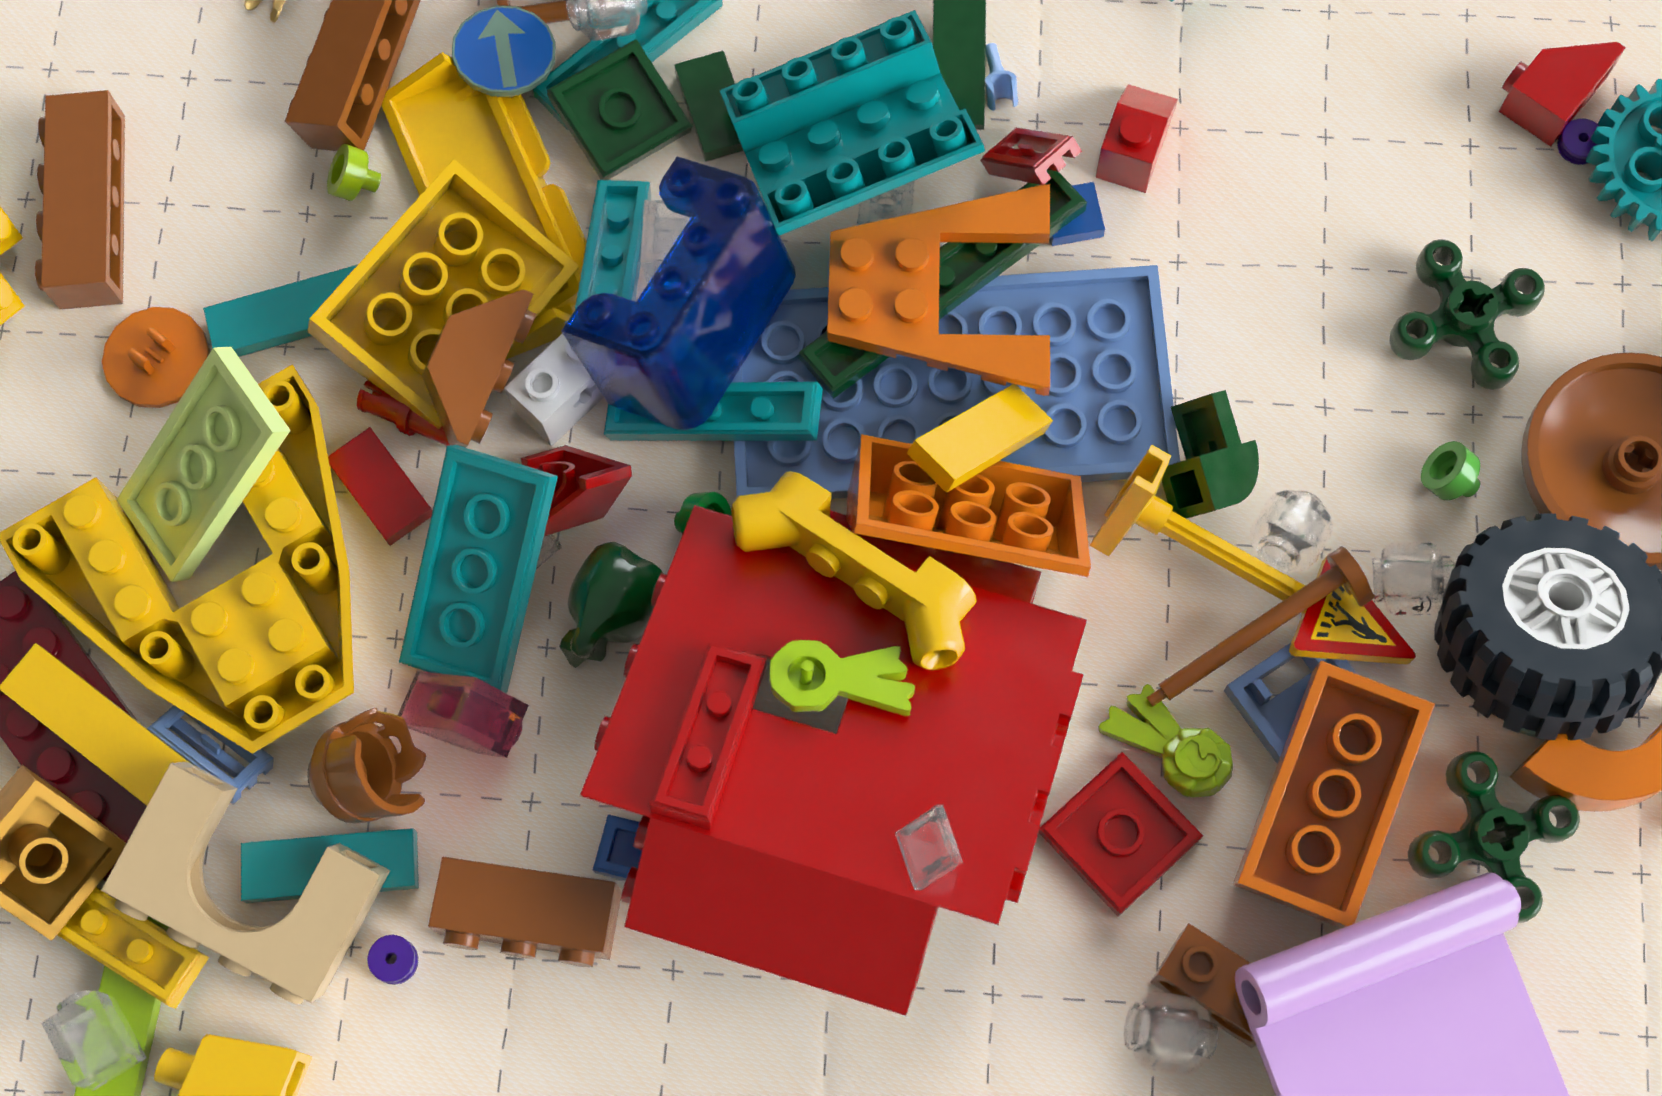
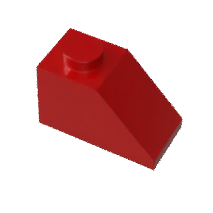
M1619 42L1542 49L1529 66L1521 61L1510 73L1502 86V89L1507 91L1508 95L1499 112L1552 147L1565 126L1577 116L1611 74L1626 47Z
M1128 84L1117 102L1105 135L1095 178L1146 193L1178 99Z

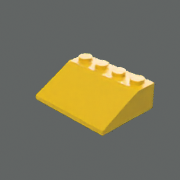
M453 158L309 318L307 332L351 369L440 429L442 425L422 374L449 316L524 289L534 294L527 310L536 313V318L580 266Z

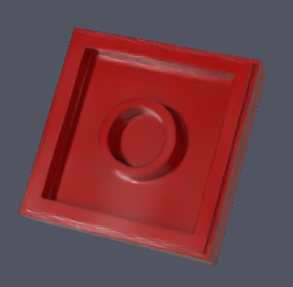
M1123 752L1040 827L1038 832L1117 917L1128 909L1203 837L1202 833Z

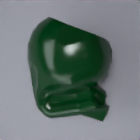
M607 542L593 549L576 574L568 597V609L577 627L567 632L561 639L559 647L570 665L577 668L585 660L601 662L606 656L608 641L629 643L637 640L644 634L654 608L651 605L654 588L660 574L663 573L657 565L639 557L627 547L617 542Z

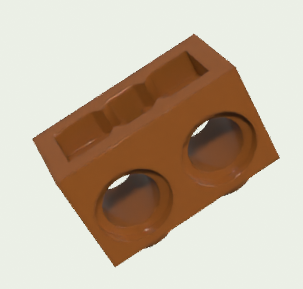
M1188 923L1177 937L1150 983L1250 1048L1257 1046L1240 1004L1235 985L1236 970L1251 963Z

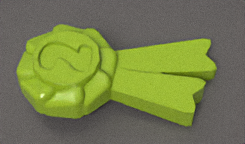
M796 640L789 642L780 649L770 662L772 694L788 706L792 712H821L837 696H841L903 716H909L911 710L909 699L913 696L916 686L912 683L900 682L906 677L907 667L899 660L901 651L899 646H892L840 659L836 653L821 641Z
M1146 684L1141 694H1130L1127 696L1128 708L1140 720L1116 706L1109 707V719L1100 723L1098 726L1099 732L1162 758L1164 779L1183 796L1192 798L1213 796L1232 777L1233 762L1230 745L1210 728L1181 729L1162 701L1152 707L1146 698L1155 692L1151 685Z

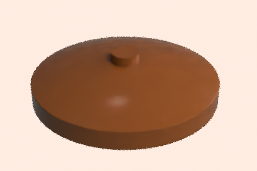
M1630 352L1602 355L1574 366L1555 380L1532 410L1525 427L1521 447V462L1527 490L1539 513H1556L1557 519L1569 521L1572 515L1589 519L1587 525L1600 530L1605 525L1619 532V540L1629 546L1634 542L1648 556L1646 563L1649 567L1656 565L1659 570H1662V357Z

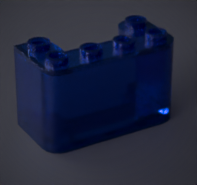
M677 156L661 180L659 195L667 209L690 217V220L636 302L609 293L590 296L575 309L561 332L609 405L674 429L688 430L703 424L713 413L793 285L796 270L781 236L777 234L771 215L760 192L752 180L745 176Z

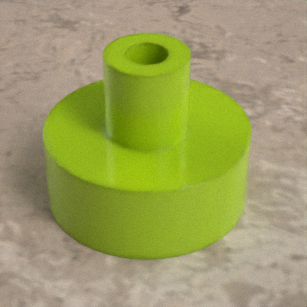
M343 144L338 149L328 173V194L352 201L361 189L373 193L377 191L381 182V173L368 169L369 158L366 151L347 144Z

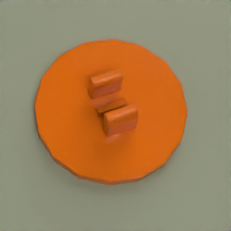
M151 307L132 313L114 328L104 346L102 366L106 381L121 399L138 407L161 408L180 401L210 354V348L205 332L190 315L174 308Z

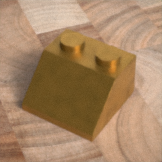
M24 765L17 770L0 791V907L52 941L117 862L127 843Z

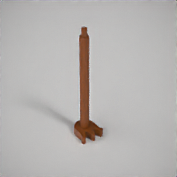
M1343 546L1327 555V560L1331 567L1330 570L1159 683L1160 689L1146 697L1151 706H1155L1165 698L1170 701L1342 585H1344L1349 595H1353L1360 607L1373 600L1375 595L1357 561Z

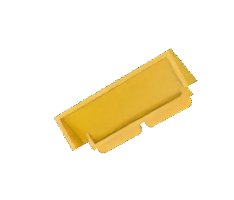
M441 52L387 90L381 105L419 196L454 158L580 266L534 319L524 343L515 341L511 345L506 357L507 360L556 340L572 325L587 241L564 190L555 184L547 185L543 175L550 168V158L522 94L513 97L490 96L472 89L458 75L452 57Z

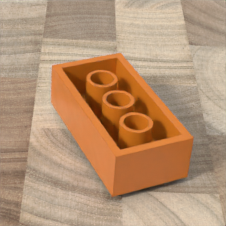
M1320 661L1310 676L1232 885L1340 928L1355 924L1435 703Z

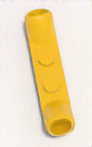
M785 472L770 492L739 495L732 503L733 529L738 547L747 552L790 546L805 556L811 567L818 573L826 577L835 576L854 588L857 596L867 605L875 609L884 608L905 622L912 660L916 665L927 670L942 669L953 665L963 654L965 646L960 621L976 603V595L963 578L929 556L916 573L831 519V492L797 472Z

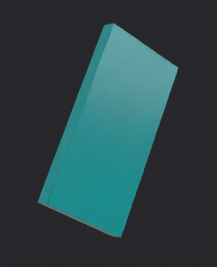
M447 446L399 663L499 696L508 692L558 478L557 475L462 446Z

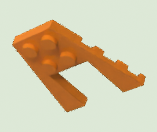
M1050 184L830 231L828 341L896 358L898 354L926 361L927 366L948 371L949 367L981 375V380L1004 386H1006V382L1035 389V394L1049 396L1050 335L939 334L940 242L1049 244Z

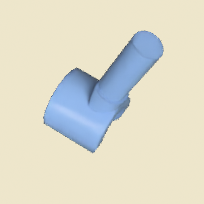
M989 43L986 45V57L990 69L989 75L985 78L987 107L992 111L996 110L995 100L1000 98L1012 100L1013 107H1016L1018 105L1016 75L1004 70L997 45Z

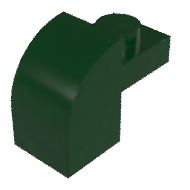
M1226 390L1170 407L1186 458L1184 461L1168 465L1161 481L1167 502L1173 506L1172 511L1187 519L1244 501L1254 489L1257 481L1259 454L1256 440L1241 443Z

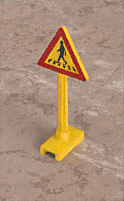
M1153 445L1149 447L1108 506L1104 514L1107 519L1089 545L1110 556L1133 525L1137 524L1155 535H1158L1159 532L1163 533L1282 601L1306 586L1173 512L1171 504L1156 497L1155 495L1171 455ZM1327 556L1322 561L1316 578L1331 569ZM1344 585L1301 612L1299 624L1289 647V653L1297 657L1404 665L1410 664L1416 658L1413 649L1377 605L1371 600L1360 607L1353 595H1349L1346 592Z

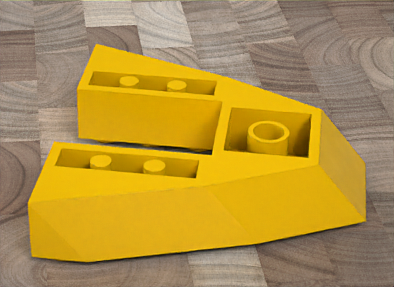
M293 364L258 384L291 431L242 501L273 554L181 608L178 606L133 524L116 500L117 497L97 477L0 532V543L21 581L147 689L252 754L354 693L350 570L319 407Z

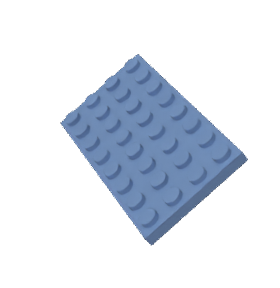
M1158 265L997 276L939 320V334L1050 335L1049 396L1035 394V389L1017 386L1053 422L1043 435L1000 461L1081 476L1082 482L1128 479L1151 445L1171 455L1168 465L1180 462L1177 429L1170 408L1174 406ZM829 287L726 294L731 382H818L800 361L799 351L827 331ZM898 354L896 358L889 357L834 399L823 388L817 441H734L737 497L739 495L770 492L785 472L793 471L806 476L831 492V499L847 498L861 434L912 444L915 439L1013 383L1006 382V386L981 380V375L949 367L948 371L927 366L926 361Z

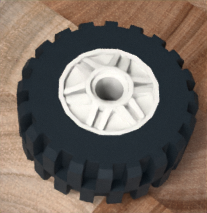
M1556 513L1536 514L1532 521H1527L1525 516H1520L1503 521L1500 529L1497 526L1487 528L1476 536L1474 543L1466 545L1458 556L1438 609V617L1434 627V640L1439 645L1437 656L1442 669L1446 673L1453 672L1450 679L1452 686L1462 698L1467 695L1475 700L1472 707L1487 719L1494 715L1504 721L1502 727L1516 733H1520L1521 728L1535 731V738L1555 740L1558 734H1567L1568 740L1586 739L1591 737L1594 729L1598 733H1607L1620 727L1624 719L1635 716L1643 707L1647 697L1651 695L1662 673V573L1656 565L1651 567L1647 565V554L1634 542L1629 546L1619 540V532L1605 525L1600 530L1587 525L1589 519L1573 515L1570 516L1569 521L1559 520L1556 518Z

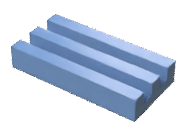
M174 705L147 728L191 764L238 788L230 802L232 804L241 798L242 790L245 788L250 790L257 783V777L261 773L266 775L273 769L274 758L262 748L252 754ZM184 714L188 715L250 764L244 767L223 751L217 742L206 734H201L181 717ZM168 728H170L172 731H174L176 734H178L181 738H183L185 741H187L189 744H191L194 748H196V749H197L198 751H200L203 755H205L207 758H209L211 761H213L216 765H218L220 768H222L225 772H223L221 769H219L217 766H215L212 762H210L208 759H206L203 755H201L199 752H197L195 749H193L190 745H188L186 742H184L182 739H180L177 735H175L173 732H171Z

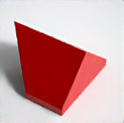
M567 445L521 458V465L558 476L544 537L604 518L632 477L631 465Z

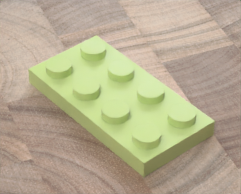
M217 347L211 350L116 499L171 582L189 580L291 431L232 347Z

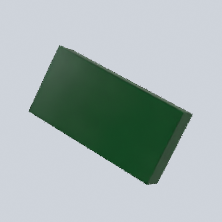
M724 50L674 64L675 75L705 162L744 151L719 91L735 84Z

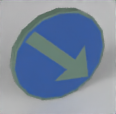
M496 5L479 10L461 23L453 37L452 60L458 75L472 89L490 96L513 97L532 91L547 79L555 65L556 42L549 26L535 13L517 6Z

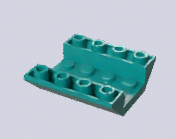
M915 10L899 17L891 18L882 24L853 36L842 38L836 43L802 57L791 59L785 64L751 78H745L734 85L719 90L778 236L985 152L984 144L966 109L959 110L940 73L932 42Z

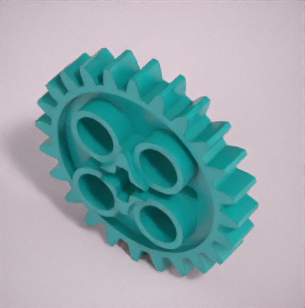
M1656 79L1649 92L1638 84L1629 97L1624 95L1618 96L1611 110L1606 109L1597 123L1599 126L1595 129L1590 140L1598 145L1593 146L1586 158V162L1597 165L1588 178L1589 182L1605 183V186L1597 196V200L1608 201L1614 199L1617 205L1610 216L1616 218L1625 213L1630 215L1631 220L1628 225L1630 232L1636 230L1642 223L1649 226L1648 239L1650 241H1654L1662 231V134L1656 132L1651 127H1657L1662 130V79ZM1637 171L1648 174L1652 180L1644 179Z

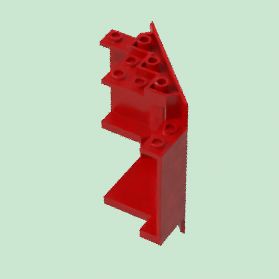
M694 505L667 574L661 573L656 582L651 603L652 607H654L640 644L634 643L630 648L623 676L626 678L611 717L605 716L599 726L594 750L597 753L580 793L582 797L643 815L634 840V848L642 850L638 868L631 867L621 895V902L629 904L624 927L907 1016L939 907L999 925L1005 901L1018 903L1061 756L1069 722L1084 674L1072 670L1087 619L1033 604L1041 571L1014 563L856 534L915 573L929 556L963 578L976 595V603L960 621L965 646L963 654L949 667L927 670L913 663L906 625L903 620L884 608L875 609L867 605L857 596L854 588L835 576L826 577L818 573L811 567L805 556L790 546L743 551L736 545L732 516ZM830 510L831 519L853 532L846 521L845 514ZM796 640L821 641L836 653L840 659L892 646L900 647L899 660L907 667L906 677L900 682L912 683L916 686L913 696L909 699L911 704L909 716H903L848 699L837 733L835 734L752 709L711 829H705L651 813L650 803L709 642L769 660L786 644Z

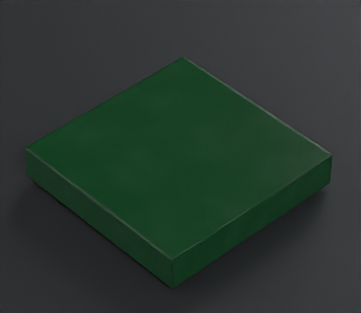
M637 39L547 90V97L601 180L611 179L692 130V124Z

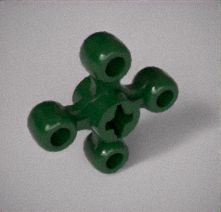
M1433 240L1425 245L1416 261V273L1422 283L1438 291L1440 306L1431 314L1413 311L1399 317L1390 332L1389 342L1391 349L1402 359L1416 360L1425 356L1432 346L1442 339L1453 346H1467L1473 358L1471 374L1476 383L1485 389L1495 390L1503 388L1511 382L1519 369V356L1513 346L1498 340L1494 332V322L1503 314L1520 317L1534 311L1544 296V281L1537 272L1529 268L1512 270L1506 274L1498 286L1492 289L1479 281H1466L1461 271L1463 255L1460 248L1449 240ZM1409 334H1413V335H1415L1417 338H1413V337H1411ZM1491 363L1496 364L1499 368H1496Z
M1479 751L1464 752L1451 760L1447 766L1445 776L1450 790L1457 796L1462 797L1465 802L1468 814L1467 819L1456 833L1448 834L1436 830L1427 831L1415 837L1409 845L1407 853L1409 864L1417 874L1429 879L1441 878L1450 874L1463 861L1470 860L1472 863L1484 866L1489 873L1497 874L1515 887L1521 900V910L1518 913L1519 919L1517 923L1527 922L1536 917L1541 910L1543 897L1539 886L1532 879L1526 877L1522 871L1520 856L1528 847V843L1533 840L1557 843L1572 837L1579 827V811L1572 801L1559 795L1545 796L1535 801L1524 813H1518L1513 809L1503 807L1495 795L1494 787L1497 784L1499 775L1494 760L1487 754ZM1468 767L1476 774L1475 783L1468 777ZM1550 812L1553 813L1556 818V827L1551 823L1549 819ZM1495 830L1497 832H1505L1506 836L1500 838L1499 842L1492 844L1489 841L1482 842L1481 837L1487 836L1486 832ZM1430 846L1434 847L1438 852V863H1435L1429 856Z

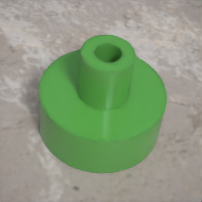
M1457 441L1447 442L1435 449L1426 459L1421 470V482L1428 490L1442 500H1453L1462 495L1464 497H1471L1480 488V480L1477 478L1480 472V460L1462 443Z

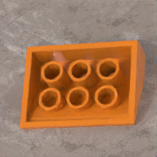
M861 434L847 496L846 521L854 533L1088 577L1091 563L1081 476L998 461L946 493L907 454L912 444Z

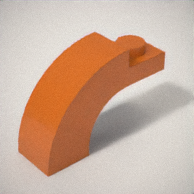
M1662 723L1639 747L1623 751L1600 749L1580 739L1568 740L1567 734H1558L1555 740L1546 739L1509 777L1519 786L1539 798L1552 795L1566 797L1576 805L1578 811H1612L1636 805L1662 791Z

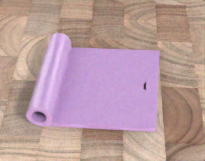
M1488 872L1236 970L1235 985L1239 1001L1275 1095L1569 1096L1504 936V932L1517 926L1519 919L1518 913L1521 910V900L1515 887L1497 874Z

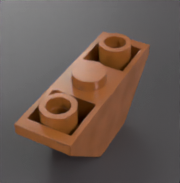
M524 289L450 315L444 324L423 371L422 378L450 445L466 448L470 440L480 444L493 413L484 410L492 390L502 393L515 364L506 360L514 340L522 344L524 343L535 319L536 313L527 310L534 295L533 293Z

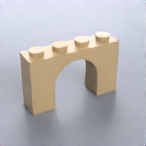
M187 761L170 763L101 891L116 898L114 906L124 914L146 921L150 916L168 926L166 934L176 942L191 948H198L202 944L219 953L218 962L225 968L243 976H250L254 972L273 982L270 990L277 996L295 1004H302L303 1000L310 1003L325 994L391 870L340 843L327 847L300 899L284 919L276 924L267 926H253L235 921L225 915L210 898L203 879V859L206 847L238 788Z

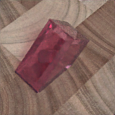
M416 671L398 716L403 717L408 729L474 753L507 758L511 747L515 745L521 735L522 721L529 705L476 677Z

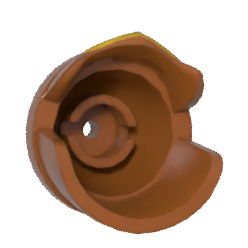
M372 708L352 717L348 721L331 727L319 738L308 765V784L318 803L338 820L346 823H364L383 817L410 814L419 809L425 803V799L420 794H400L402 783L410 780L420 771L424 765L426 754L414 746L403 717ZM374 723H380L382 726H377ZM389 736L398 738L401 744L400 753L397 752Z

